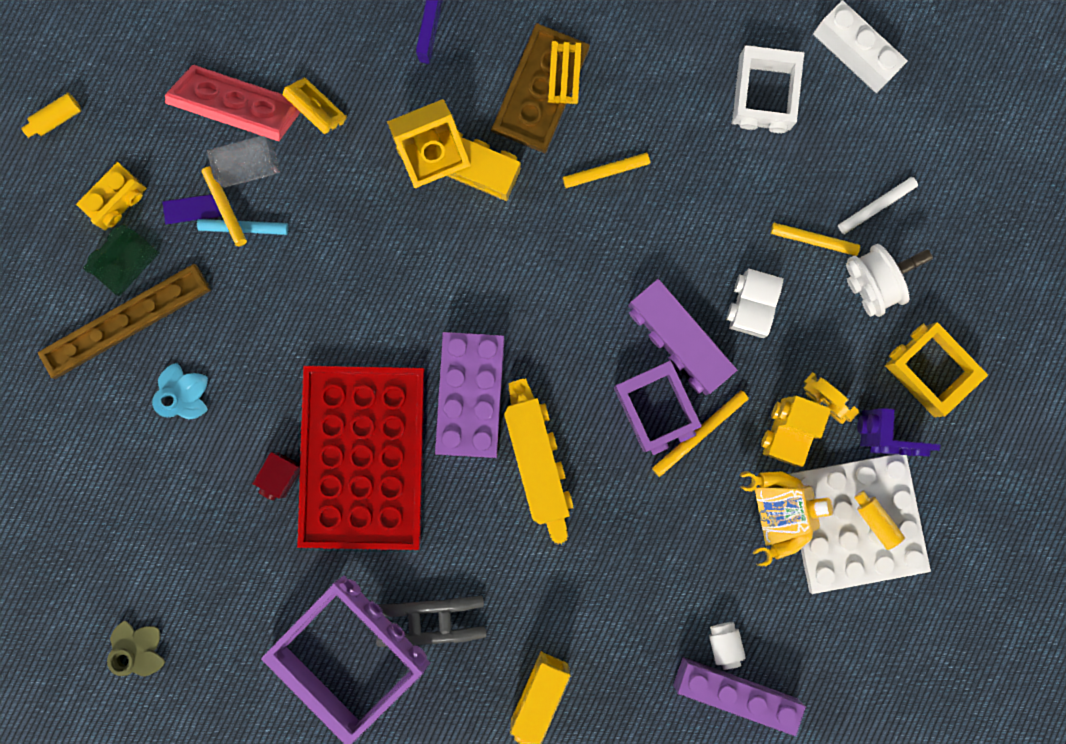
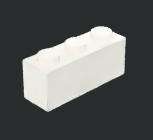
M843 0L822 20L813 33L817 39L875 93L908 61Z

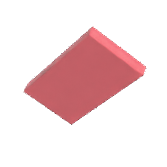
M192 65L165 94V104L276 141L281 140L301 113L280 93L196 65Z

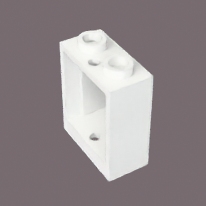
M745 45L739 56L732 124H739L741 128L748 130L763 127L769 128V131L773 133L790 131L797 122L804 52ZM750 69L791 74L787 113L746 109Z

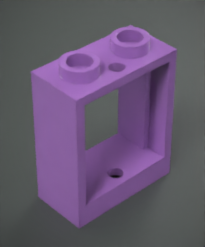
M671 360L614 386V390L643 452L651 450L652 454L655 455L669 448L667 442L676 438L680 442L696 436V429L702 427ZM667 376L689 424L650 441L628 393Z

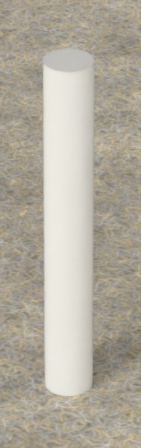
M913 177L908 178L838 224L841 233H848L918 187L916 179Z

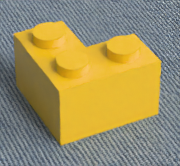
M799 396L782 398L781 402L777 401L771 414V418L774 419L771 431L767 430L762 439L763 455L796 467H803L813 438H822L831 408Z

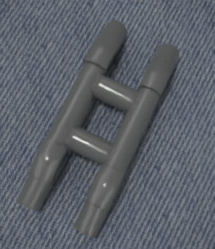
M481 595L446 600L378 604L384 616L399 617L408 615L409 634L405 633V637L413 645L459 643L486 638L484 626L453 630L451 627L450 612L482 608L484 600ZM438 613L440 631L421 633L420 614ZM377 636V638H376V644H377V646H378V647H388V646Z

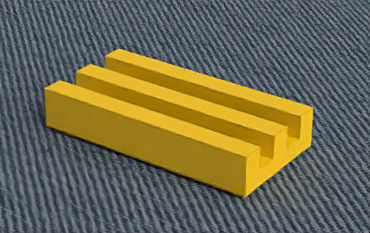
M552 41L548 102L578 104L582 43L571 45L570 42L558 44V41ZM557 52H563L560 96H555ZM569 52L575 53L572 97L566 96Z
M306 78L284 88L282 95L324 134L328 133L330 128L334 130L337 125L341 126L344 124L347 116Z

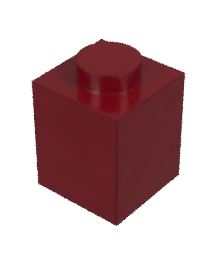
M270 452L252 484L260 488L258 493L267 499L274 501L275 498H286L300 473V464L279 452Z

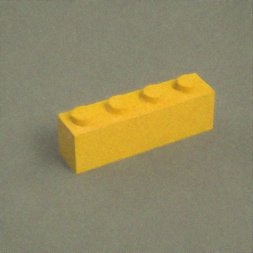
M458 131L470 166L447 176L507 201L521 170V162L517 161L515 155L507 151L498 153L491 150L490 145L481 140L474 139L472 142L462 138L463 134Z

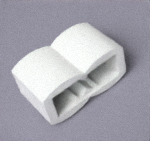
M748 269L744 275L739 274L734 288V292H738L736 304H730L726 320L731 321L729 329L760 338L767 337L781 293L783 278Z

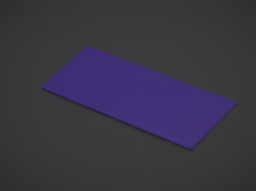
M212 194L162 202L165 225L222 216Z

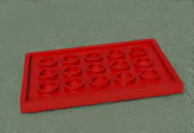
M303 366L297 548L420 550L424 368Z

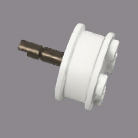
M875 244L871 246L870 252L864 256L848 258L846 267L851 276L847 278V282L853 293H860L863 299L862 304L870 317L873 315L880 317L885 314L886 308L896 303L904 305L909 302V292L902 275L913 270L914 267L917 268L933 260V256L926 249L910 257V259L908 258L896 264L883 246Z

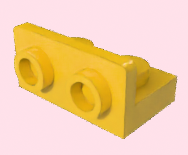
M117 162L76 205L91 218V222L106 231L121 220V214L129 206H133L140 201L142 193L147 188L123 165Z

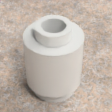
M734 622L711 626L709 638L716 665H722L724 670L740 667V661L746 659L739 629H735Z

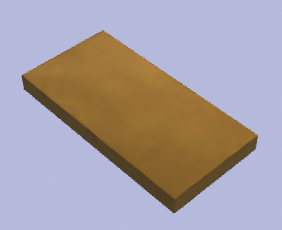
M536 23L493 124L492 132L546 154L567 104L548 102L552 41H558V44L570 42L571 45L582 43L580 71L590 49V44ZM557 52L555 96H560L563 52ZM569 52L566 96H570L573 90L575 57L573 52Z

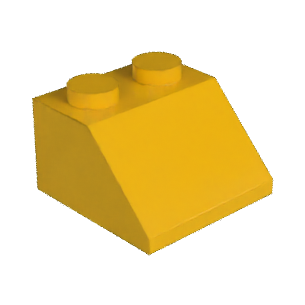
M444 99L387 121L414 188L470 166L453 117Z

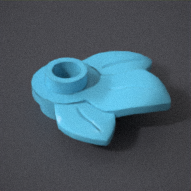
M178 363L168 366L158 378L159 391L155 393L152 400L155 412L167 418L176 415L185 419L200 417L208 410L203 401L199 399L206 390L208 377L199 373L183 375L182 368ZM166 397L174 399L173 404L170 406H164L162 401Z

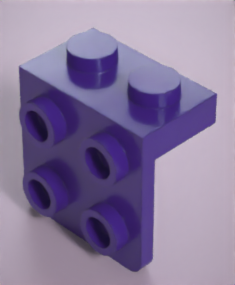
M895 409L863 410L862 416L858 419L857 429L858 433L861 434L860 446L870 447V453L930 457L931 451H940V444L893 441Z

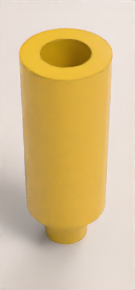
M68 92L27 118L29 123L21 127V129L28 138L36 133L43 136L80 113L82 109L75 98Z
M864 490L854 496L859 504L857 511L886 550H890L904 541L905 536L876 497L869 498Z

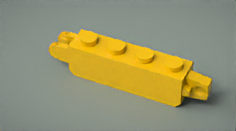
M526 378L509 383L511 406L507 407L504 416L533 521L540 525L547 524L552 541L562 544V542L565 543L568 537L564 518L570 517L568 509L574 507L570 492H563L560 480L566 478L561 461L555 463L552 451L558 450L553 432L547 434L544 422L550 420L545 403L539 405L538 398H534Z

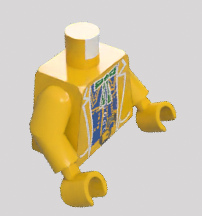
M744 471L739 475L741 477L750 476L752 479L749 486H740V488L745 491H753L755 489L765 545H771V549L760 547L753 551V554L760 551L766 553L767 558L765 562L758 563L757 565L759 566L769 565L773 558L780 559L797 553L812 540L813 532L820 528L818 517L833 515V505L829 497L815 499L812 486L803 485L800 479L785 472H762L755 476L748 471Z

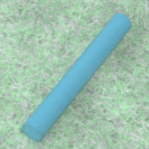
M198 219L197 221L198 231L229 232L224 220ZM238 221L243 233L288 235L289 231L288 223Z

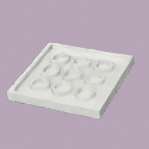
M891 454L789 473V475L800 479L803 485L812 486L815 499L829 497L833 505V515L818 517L820 528L813 532L812 540L801 549L809 593L816 594L931 572L907 455ZM864 490L869 498L876 497L905 536L902 543L890 550H886L857 511L859 504L854 498L856 494Z

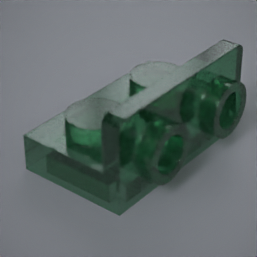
M125 224L116 227L109 233L108 241L100 249H96L88 256L87 263L83 267L87 273L94 275L118 296H121L160 253L139 233Z

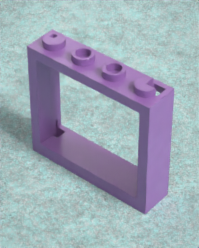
M344 575L261 658L344 744H352L424 673L431 663L427 659L425 652L420 647L413 645L405 637L404 631L397 624L391 623L383 615L380 606L373 601H369L361 593L359 585L353 580L347 579ZM336 596L410 668L360 720L287 648Z

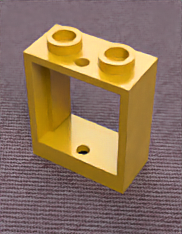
M938 322L927 326L922 324L911 333L910 336L913 339L906 346L901 344L889 354L891 360L885 367L933 417H945L988 374ZM931 338L965 371L938 398L905 364Z
M540 651L511 718L510 734L514 735V740L520 744H541L570 678L568 663Z

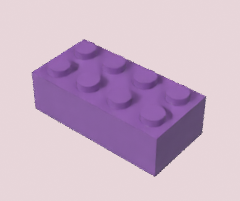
M443 332L435 454L498 457L504 336Z

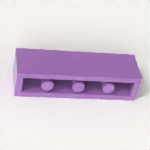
M659 279L628 305L631 309L629 314L639 326L644 324L651 332L648 335L651 341L658 348L663 346L670 354L668 360H671L673 366L678 371L683 369L690 377L687 380L688 383L698 394L701 392L705 395L711 394L738 371Z
M685 657L682 658L673 687L680 695L793 736L797 735L806 708L800 700L793 696Z

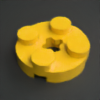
M812 372L804 381L805 394L815 403L820 404L823 402L831 408L830 415L840 424H843L846 420L851 422L859 414L855 406L849 410V407L845 405L848 399L821 377L817 381L815 373Z

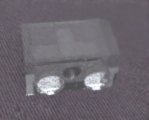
M264 136L207 150L213 178L224 188L281 173L274 146Z

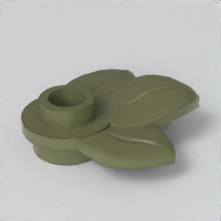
M123 621L113 630L110 638L112 650L107 658L108 668L113 674L127 676L135 673L140 676H148L164 666V658L155 652L160 642V629L158 627L146 626L134 631L130 623ZM121 655L128 657L129 662L127 665L121 663Z

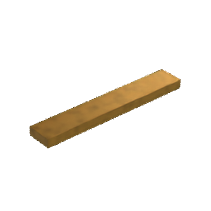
M192 264L37 353L50 377L56 379L210 292L211 288L198 265Z

